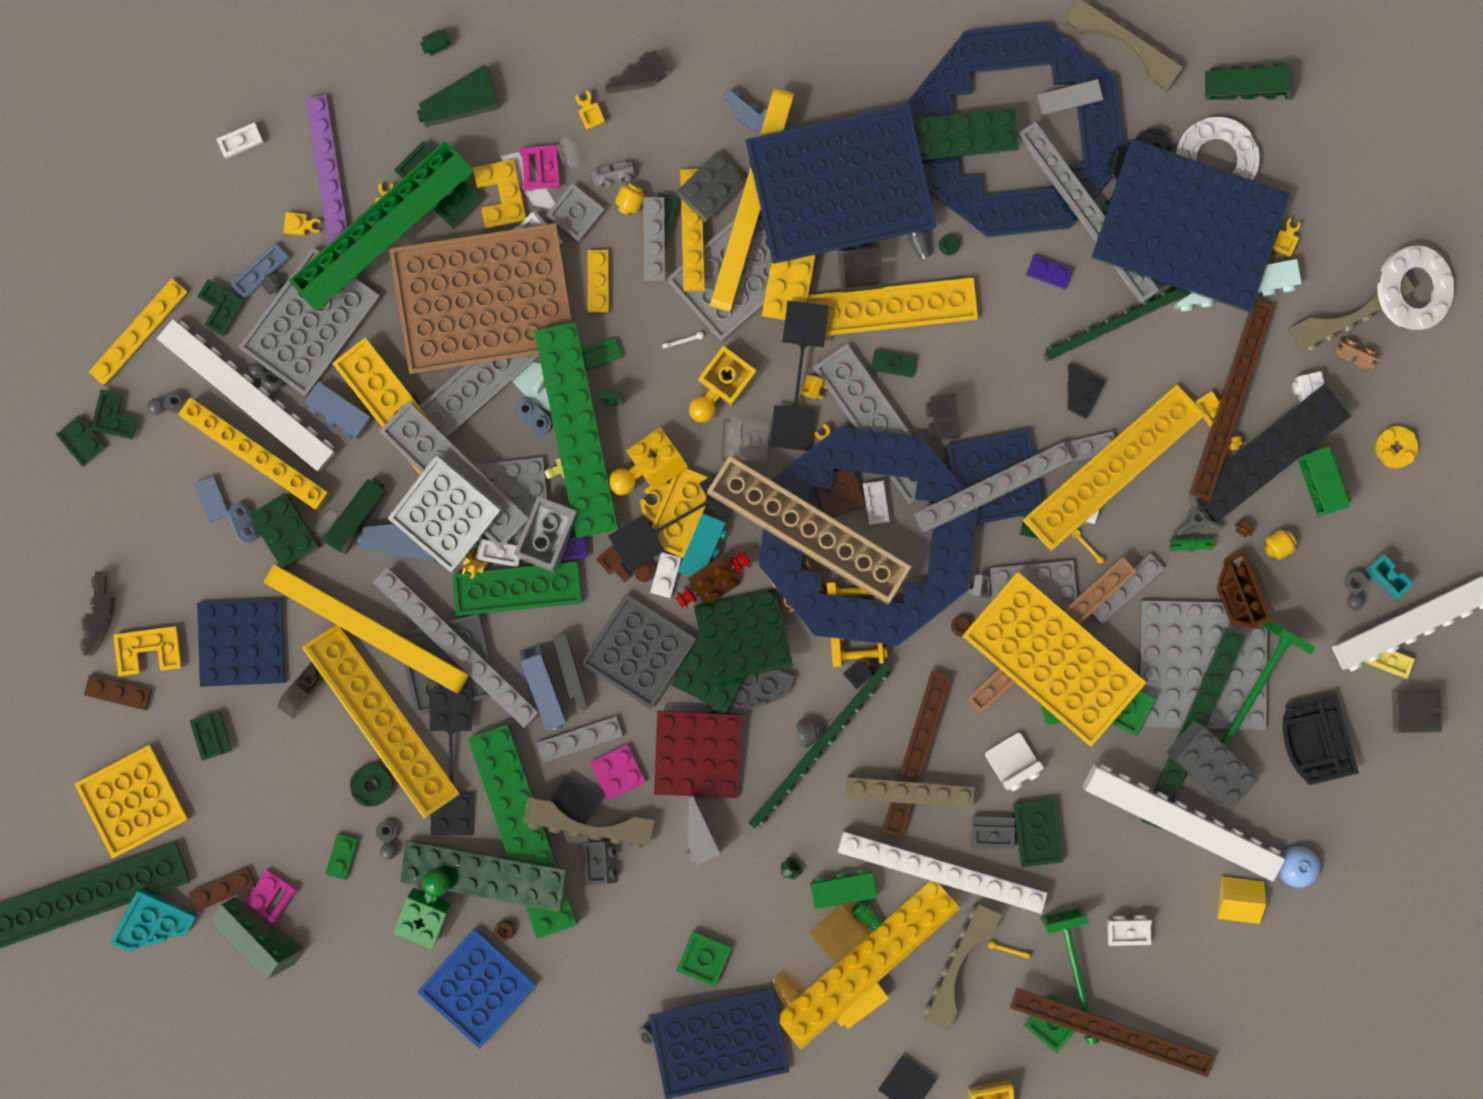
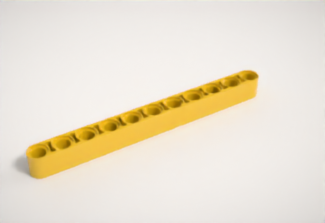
M774 87L760 136L784 131L795 93ZM751 167L710 303V307L727 312L731 311L760 213Z
M276 564L272 565L263 581L268 586L458 694L469 674Z

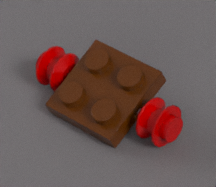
M738 550L739 555L737 557L730 556V564L722 555L687 578L693 586L692 590L684 586V592L679 593L676 591L678 596L675 599L681 608L686 606L688 609L690 602L696 604V596L698 595L704 604L712 603L741 584L734 571L736 569L737 572L743 573L742 568L744 566L751 568L749 563L752 561L745 551L741 553Z

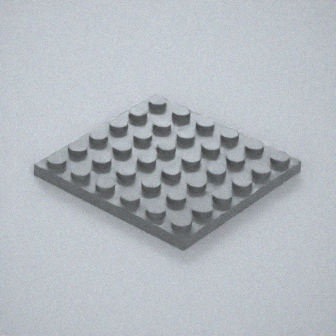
M1140 601L1139 677L1146 682L1141 691L1157 698L1143 727H1182L1222 632L1226 627L1246 637L1206 728L1228 729L1267 665V629L1262 626L1250 629L1231 624L1222 602ZM1267 681L1238 729L1266 730Z

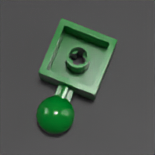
M431 870L425 874L422 880V887L425 892L412 888L406 898L394 930V934L430 949H433L437 943L452 905L450 902L437 898L444 895L449 888V878L440 870Z

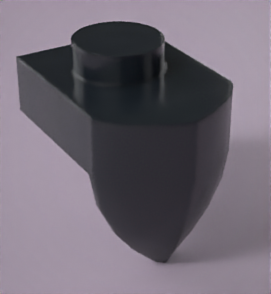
M859 659L843 675L857 690L874 675V666L869 660Z

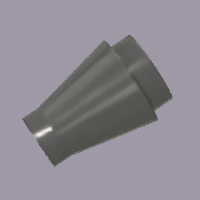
M927 231L908 234L909 238L907 240L918 255L919 260L931 256Z

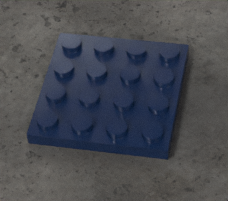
M1028 429L946 445L950 471L964 489L1034 456ZM1036 479L979 507L976 525L1030 514L1043 502L1039 480Z
M282 599L197 603L200 687L285 683Z

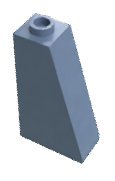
M395 524L363 527V531H359L357 543L360 544L359 548L430 562L437 561Z
M540 644L520 650V662L545 729L554 731L562 728L563 724H566V718Z

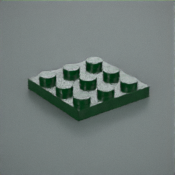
M698 630L695 637L696 641L687 653L671 686L725 713H729L746 677L710 684Z

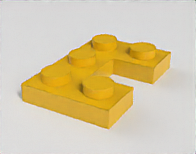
M514 159L473 167L477 189L498 185L502 203L481 208L486 230L523 222L526 219Z
M178 626L113 635L118 676L141 674L139 653L158 650L160 671L183 668Z

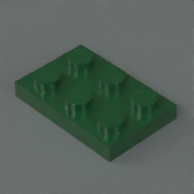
M1047 799L1013 804L1021 867L1064 862L1056 800Z

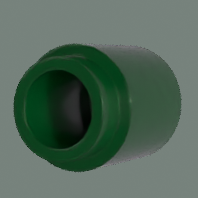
M438 29L423 36V41L420 42L424 54L429 53L430 56L448 49V46L452 44L446 29L441 31Z

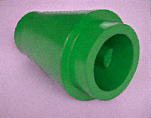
M859 901L851 910L853 918L873 931L882 924V921L868 902Z

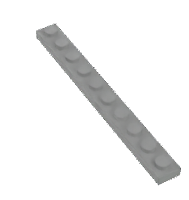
M1036 122L1032 123L1018 133V137L1096 242L1105 217L1038 124ZM1113 266L1140 304L1159 291L1150 278Z
M386 567L373 581L392 602L523 728L538 715L539 712L392 570Z

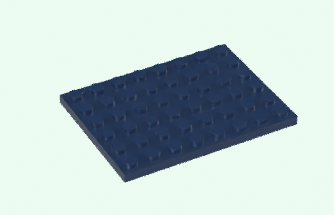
M910 104L745 139L772 264L936 228Z
M1131 139L1091 258L1250 313L1290 193Z

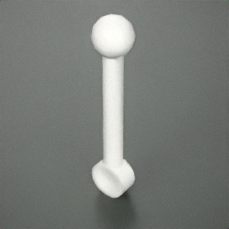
M698 332L694 336L665 343L662 345V348L667 349L695 339L702 340L704 333Z

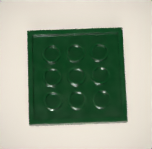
M776 588L694 606L710 684L793 667Z

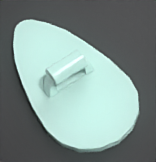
M533 362L513 380V383L530 400L541 408L550 411L541 364Z

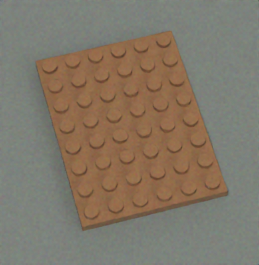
M556 223L389 249L409 374L537 355L539 353L534 330L572 323Z

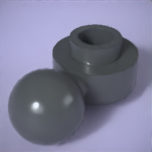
M253 363L249 366V376L255 380L261 379V386L265 390L274 392L281 389L283 382L281 378L272 372H265L264 367L260 363Z
M172 391L165 396L164 401L159 399L150 400L147 409L152 415H159L166 408L170 412L179 413L185 405L186 399L182 393ZM173 398H178L179 402L178 404L173 405L171 404V400Z
M1353 571L1348 573L1344 580L1346 588L1351 591V595L1347 599V605L1352 610H1359L1364 605V598L1360 595V592L1366 588L1367 578L1363 573ZM1353 578L1358 579V584L1355 586L1352 585Z
M382 821L376 828L377 837L384 843L380 849V855L385 860H391L397 854V849L392 844V841L397 837L398 829L391 821ZM386 827L390 829L388 835L383 834V829Z

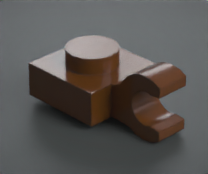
M612 546L596 558L597 562L609 575L616 572L623 582L631 578L622 568L624 563Z

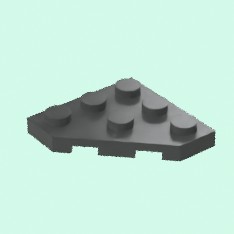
M780 670L747 676L729 713L743 714L786 697L795 677ZM715 707L712 708V710L718 713H725Z

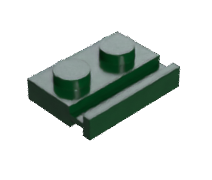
M78 415L60 432L56 433L57 437L82 467L107 448L96 433L91 431V427L81 415Z
M220 711L189 720L202 761L232 752Z

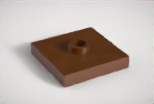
M839 470L833 472L831 490L815 488L824 514L831 518L866 506L855 472Z

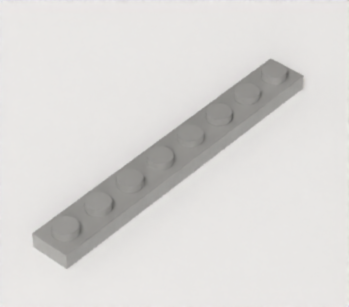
M1062 442L915 513L913 517L922 534H925L1072 463L1073 459Z

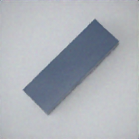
M275 242L233 280L230 285L246 300L262 285L260 281L265 279L264 276L274 274L291 257Z

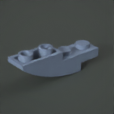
M727 89L723 93V100L736 110L733 114V119L751 131L760 134L767 109L765 108L759 114V109L751 103L749 105L742 100L743 96L736 90L731 91ZM787 123L784 131L795 129L791 124Z

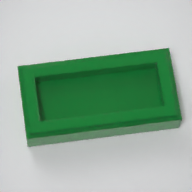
M616 337L582 349L586 370L623 358Z

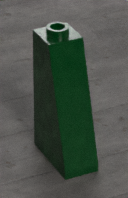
M487 65L479 67L420 102V110H417L420 123L424 122L427 128L497 110L498 105Z
M375 478L373 481L367 479L322 541L338 552L346 554L358 537L359 531H362L387 494V491L383 489L385 485Z

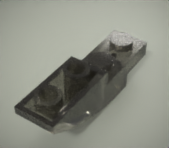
M95 572V576H92L91 586L94 589V597L91 598L90 606L93 614L85 613V618H82L81 621L84 639H81L80 648L83 651V656L94 655L104 640L113 617L116 594L108 593V572Z

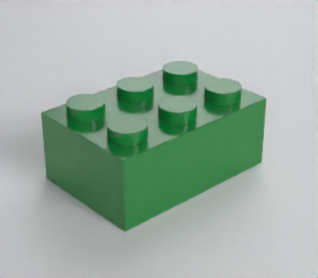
M1330 447L1305 454L1297 459L1317 517L1350 507L1351 496L1348 490L1344 489L1342 484L1344 477L1341 470H1338L1336 467L1337 457L1335 452L1330 450Z

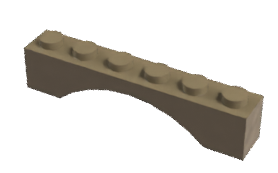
M1076 0L1062 23L1079 35H1103L1124 44L1140 60L1148 81L1166 92L1182 69V66L1179 65L1180 62L1174 57L1164 55L1159 47L1146 43L1141 35L1128 31V27L1123 23H1116L1110 19L1111 16L1105 11L1095 9L1090 1Z
M1405 273L1401 280L1400 291L1403 299L1407 300L1411 297L1409 293L1415 289ZM1376 288L1370 300L1353 314L1336 319L1310 317L1288 329L1299 351L1306 349L1309 352L1319 346L1317 342L1323 339L1326 342L1337 337L1336 332L1342 329L1344 333L1356 327L1354 323L1362 320L1363 323L1374 317L1372 313L1380 310L1381 313L1384 312L1379 302L1378 290Z
M847 777L845 798L973 808L975 787Z
M529 796L523 822L528 824V828L541 830V826L548 827L550 832L561 834V831L565 830L570 831L569 835L576 837L588 834L590 839L602 841V838L605 837L610 838L611 843L622 844L623 841L631 842L630 846L643 848V844L650 845L654 820L634 815H628L621 820L609 824H584L568 818L553 802Z
M979 903L970 908L967 915L970 918L967 926H962L958 935L961 939L958 945H953L949 955L952 957L949 965L945 963L940 974L943 978L940 984L936 983L933 988L932 995L934 997L932 1002H927L923 1010L925 1021L949 1031L957 1014L954 988L959 967L975 945L994 934L1002 917L1000 913Z

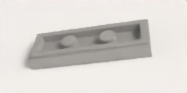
M1096 79L1038 94L1037 100L1041 115L1045 116L1102 101L1103 96L1099 81Z

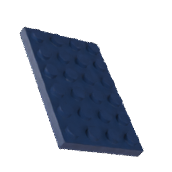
M773 988L648 1014L665 1099L789 1072Z

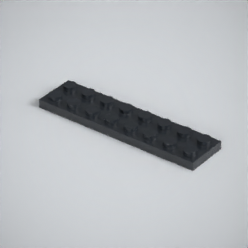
M1323 384L1222 464L1211 501L1207 502L1199 499L1213 518L1219 522L1348 420L1351 415L1326 384Z

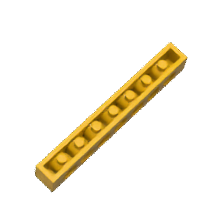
M189 398L178 413L183 419L315 510L320 511L331 496V493L196 400Z

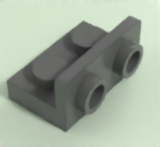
M610 840L583 842L585 885L616 883L619 870L616 863L617 847L615 843H611Z

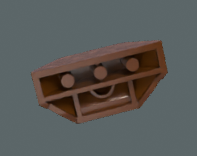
M1242 549L1226 557L1217 584V591L1230 623L1256 629L1272 621L1274 608L1261 576L1246 551Z

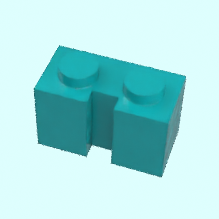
M1381 554L1363 570L1393 600L1399 599L1414 584L1403 572L1395 573L1393 569L1396 565L1385 554Z

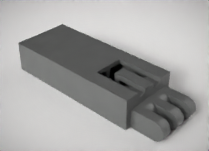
M568 634L553 637L569 697L576 698L580 710H586L588 705Z

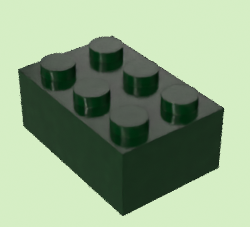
M283 493L249 514V517L282 569H288L322 548L289 494Z

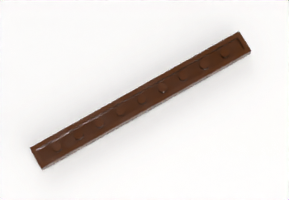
M1255 299L1252 310L1247 315L1189 495L1207 502L1211 501L1274 306Z
M1016 987L1009 1006L1016 1011L1208 1077L1215 1059L1212 1055Z

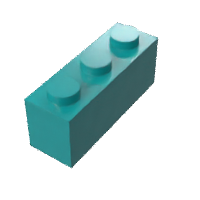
M702 513L678 569L679 573L690 577L707 566L711 558L716 559L720 549L716 547L719 539L724 540L728 530L724 528L725 522Z

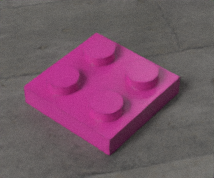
M628 744L590 762L607 800L646 782Z

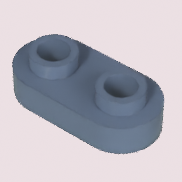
M522 399L517 403V415L536 434L544 435L551 430V419L532 400ZM525 405H528L530 407V410L527 413H524L522 411V408ZM539 420L545 422L543 427L537 426Z
M238 502L229 508L227 513L228 519L237 540L243 544H249L257 538L258 530L249 517L251 512L248 506ZM241 510L243 516H239L236 511ZM249 529L251 534L246 535L244 530Z

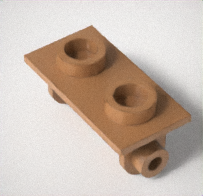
M1340 337L1341 346L1337 345L1334 351L1338 357L1351 362L1352 358L1357 356L1354 362L1355 365L1366 370L1374 369L1376 365L1374 360L1379 362V355L1376 354L1377 351L1368 346L1363 348L1357 345V341L1349 337L1346 339Z

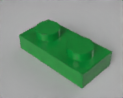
M337 834L325 875L347 880L358 839Z

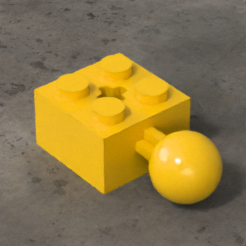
M722 346L698 378V382L709 389L705 396L697 397L691 401L689 405L691 418L698 423L709 422L715 415L716 409L714 404L718 398H721L732 407L757 374V370L725 346ZM723 373H732L731 380H723Z
M659 427L626 450L635 466L629 470L623 468L614 470L608 479L609 488L617 495H626L633 490L635 480L643 475L654 491L688 466L664 431Z

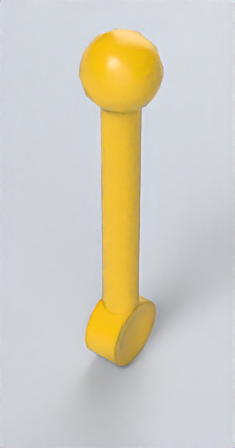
M1075 530L1072 533V536L1078 538L1093 554L1098 564L1105 562L1104 557L1099 556L1082 538L1079 530Z
M994 941L988 943L990 949L996 948L1025 958H1031V954L998 945Z

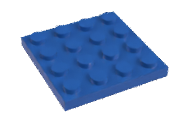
M474 928L417 993L480 1049L537 984Z

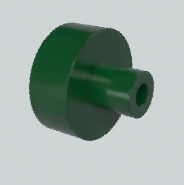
M788 857L781 863V875L784 878L796 879L803 872L802 865L794 857Z

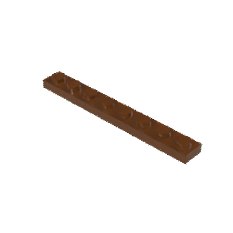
M931 671L897 781L919 783L952 678L951 676ZM890 802L881 832L902 838L912 804Z

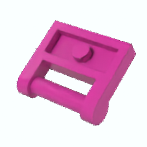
M556 145L519 149L523 165V191L560 188ZM531 155H536L537 182H532Z
M267 869L244 904L275 926L279 921V915L292 895H296L298 889ZM280 888H283L285 890L284 894L271 914L266 912L267 908Z

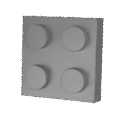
M572 183L546 216L577 242H580L605 209Z

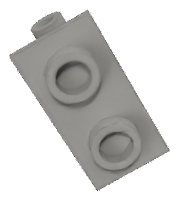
M625 160L613 164L614 171H610L609 165L594 168L595 171H591L595 189H605L612 185L635 180L631 161L627 162Z

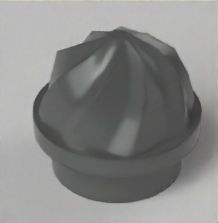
M276 274L264 276L265 279L260 282L269 295L277 294L282 288L281 277Z

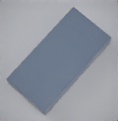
M215 476L194 483L209 523L227 517L228 509Z

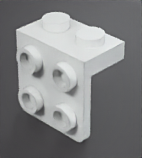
M1020 733L1014 734L985 752V757L1006 790L1011 789L1014 791L1023 786L1022 781L1027 778L1030 781L1041 775L1040 771L1044 769Z

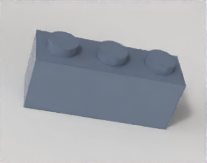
M317 382L304 403L309 405L307 410L316 416L319 413L324 415L326 423L332 427H335L337 424L343 428L341 433L350 439L353 436L359 439L373 419L320 382Z

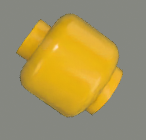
M633 183L622 185L615 198V203L619 206L618 210L626 215H629L630 212L638 213L643 204V197H645L644 190Z
M1280 529L1266 537L1264 550L1269 558L1274 557L1276 560H1283L1295 552L1297 542L1290 531Z

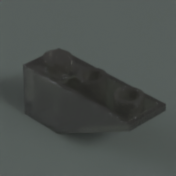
M655 50L652 52L647 51L639 57L640 61L633 65L631 63L622 70L623 73L621 75L611 77L606 82L604 89L607 94L653 87L667 77L670 72Z
M312 661L281 696L277 706L293 719L298 716L325 681Z

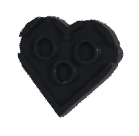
M1151 128L1141 131L1135 139L1174 153V144H1171L1167 132L1161 129ZM1129 143L1117 146L1110 157L1109 173L1116 180Z

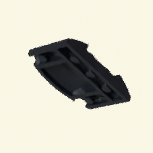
M1336 692L1286 704L1282 722L1285 748L1294 769L1307 781L1306 783L1309 786L1359 774Z

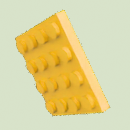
M151 745L74 784L112 859L189 820Z

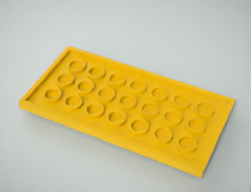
M1019 572L1013 575L962 635L963 638L1090 747L1146 684L1141 677Z

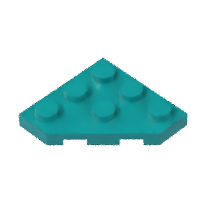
M138 888L109 944L131 952L141 946L148 944L150 946L166 941V939L174 936L186 935L196 917V913Z

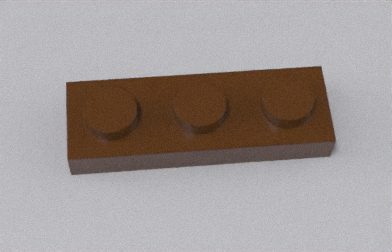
M89 675L84 695L147 710L152 690Z
M249 867L193 890L189 892L196 912L252 889L256 884Z

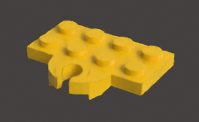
M686 468L674 476L670 484L664 483L654 491L650 486L644 491L646 494H655L658 497L655 505L647 504L644 499L640 501L643 514L648 520L653 522L651 527L659 529L704 503L706 495L699 483L708 477ZM706 506L659 532L658 540L665 551L684 558Z

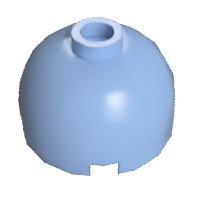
M1292 846L1283 851L1281 856L1285 861L1278 872L1282 881L1294 888H1304L1312 885L1320 874L1321 864L1317 855L1311 849L1304 846Z

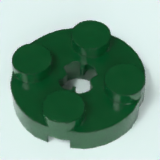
M363 766L357 769L350 779L352 797L363 806L380 805L391 795L393 780L388 771L381 766ZM374 780L376 782L375 785H377L376 790L368 791L366 789L368 787L366 782Z

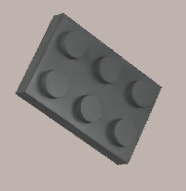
M717 151L676 191V194L706 222L747 179Z

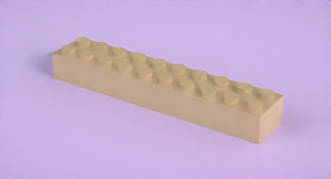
M731 456L728 457L707 491V494L886 604L890 603L911 566Z

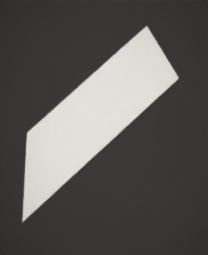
M520 153L500 156L503 161L514 159L519 186L522 189L524 177ZM531 164L532 182H537L538 174ZM547 189L523 191L535 206L551 209L555 205Z

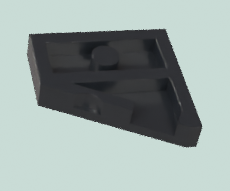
M1069 364L1067 367V410L1087 419L1105 381Z

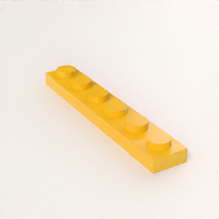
M698 169L680 170L681 186ZM681 199L684 292L705 291L703 220Z
M171 278L88 372L104 386H107L189 292Z

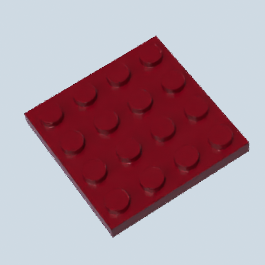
M657 710L654 795L738 798L742 714Z

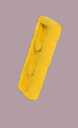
M587 250L588 313H609V251Z

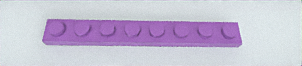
M325 94L307 97L306 103L328 242L330 244L348 228L328 96Z

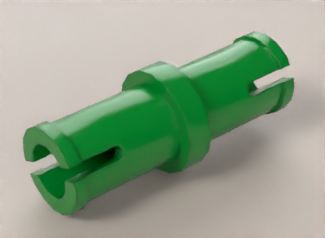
M1188 536V538H1170L1169 543H1172V545H1169L1170 551L1188 550L1189 552H1194L1195 550H1213L1214 545H1211V543H1214L1212 536L1196 538Z

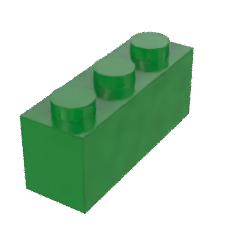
M867 868L856 870L854 875L847 876L846 872L835 874V878L826 880V876L814 878V882L810 883L815 910L877 898L873 872H868Z

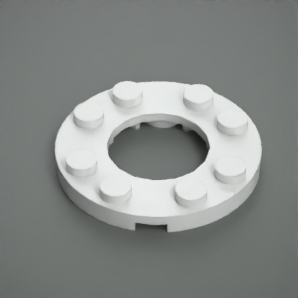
M1209 117L1193 124L1179 140L1175 154L1196 160L1197 152L1205 142L1213 139L1224 140L1236 152L1237 164L1233 174L1250 180H1254L1260 161L1259 149L1250 131L1239 122L1225 117Z
M1409 246L1397 250L1385 261L1381 268L1382 275L1380 283L1377 285L1380 305L1386 316L1397 326L1410 330L1428 329L1439 323L1449 311L1454 296V279L1444 258L1431 248ZM1414 267L1425 270L1432 278V285H1434L1430 302L1422 308L1409 306L1403 299L1400 291L1401 280L1404 274Z

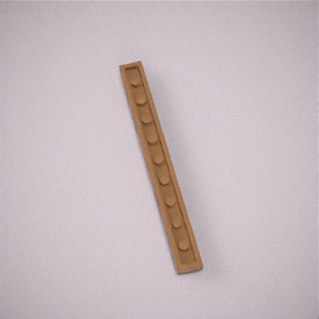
M1121 557L1063 611L1078 624H1081L1137 573L1136 570L1124 557ZM998 668L966 699L981 714L1016 682Z

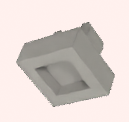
M975 575V578L970 577V581L974 582V587L967 592L972 593L973 596L989 598L991 577L984 575Z

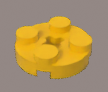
M1394 426L1384 430L1377 437L1374 450L1377 458L1386 467L1398 469L1414 461L1418 453V442L1412 431L1404 427ZM1395 442H1398L1401 446V450L1398 453L1391 449V445H1394Z

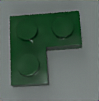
M207 279L197 297L215 308L204 326L224 337L245 301Z
M100 390L91 431L133 440L138 420L118 415L122 394Z

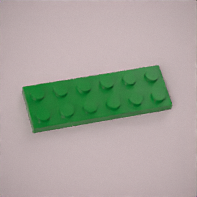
M578 562L560 563L556 573L538 566L489 570L482 573L477 572L473 579H471V572L464 573V575L462 573L452 574L456 616L582 604Z

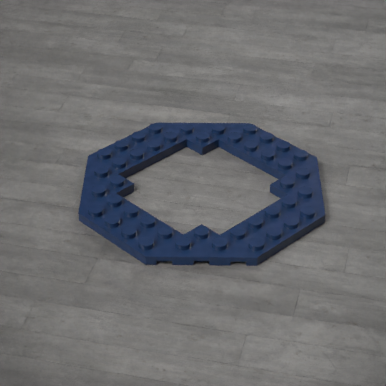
M1048 22L964 31L917 91L910 97L909 104L912 118L952 115L951 96L971 94L969 76L971 73L1051 65L1053 85L1072 83L1077 85L1098 79L1103 100L1077 107L1083 164L1068 165L1090 197L1094 199L1111 178L1109 173L1110 157L1114 149L1124 144L1116 76L1106 71L1088 54L1082 52L1067 37L1058 33ZM958 157L922 161L928 191L986 238L1070 229L1078 219L1056 187L983 195L981 175L960 177Z
M844 427L835 429L771 480L808 504L810 488L832 489L834 469L917 479L915 500L935 502V504L965 490L923 437ZM978 508L932 530L926 585L905 583L903 603L890 602L886 604L878 600L819 594L822 573L801 570L803 552L764 528L759 567L814 636L898 646L969 590Z

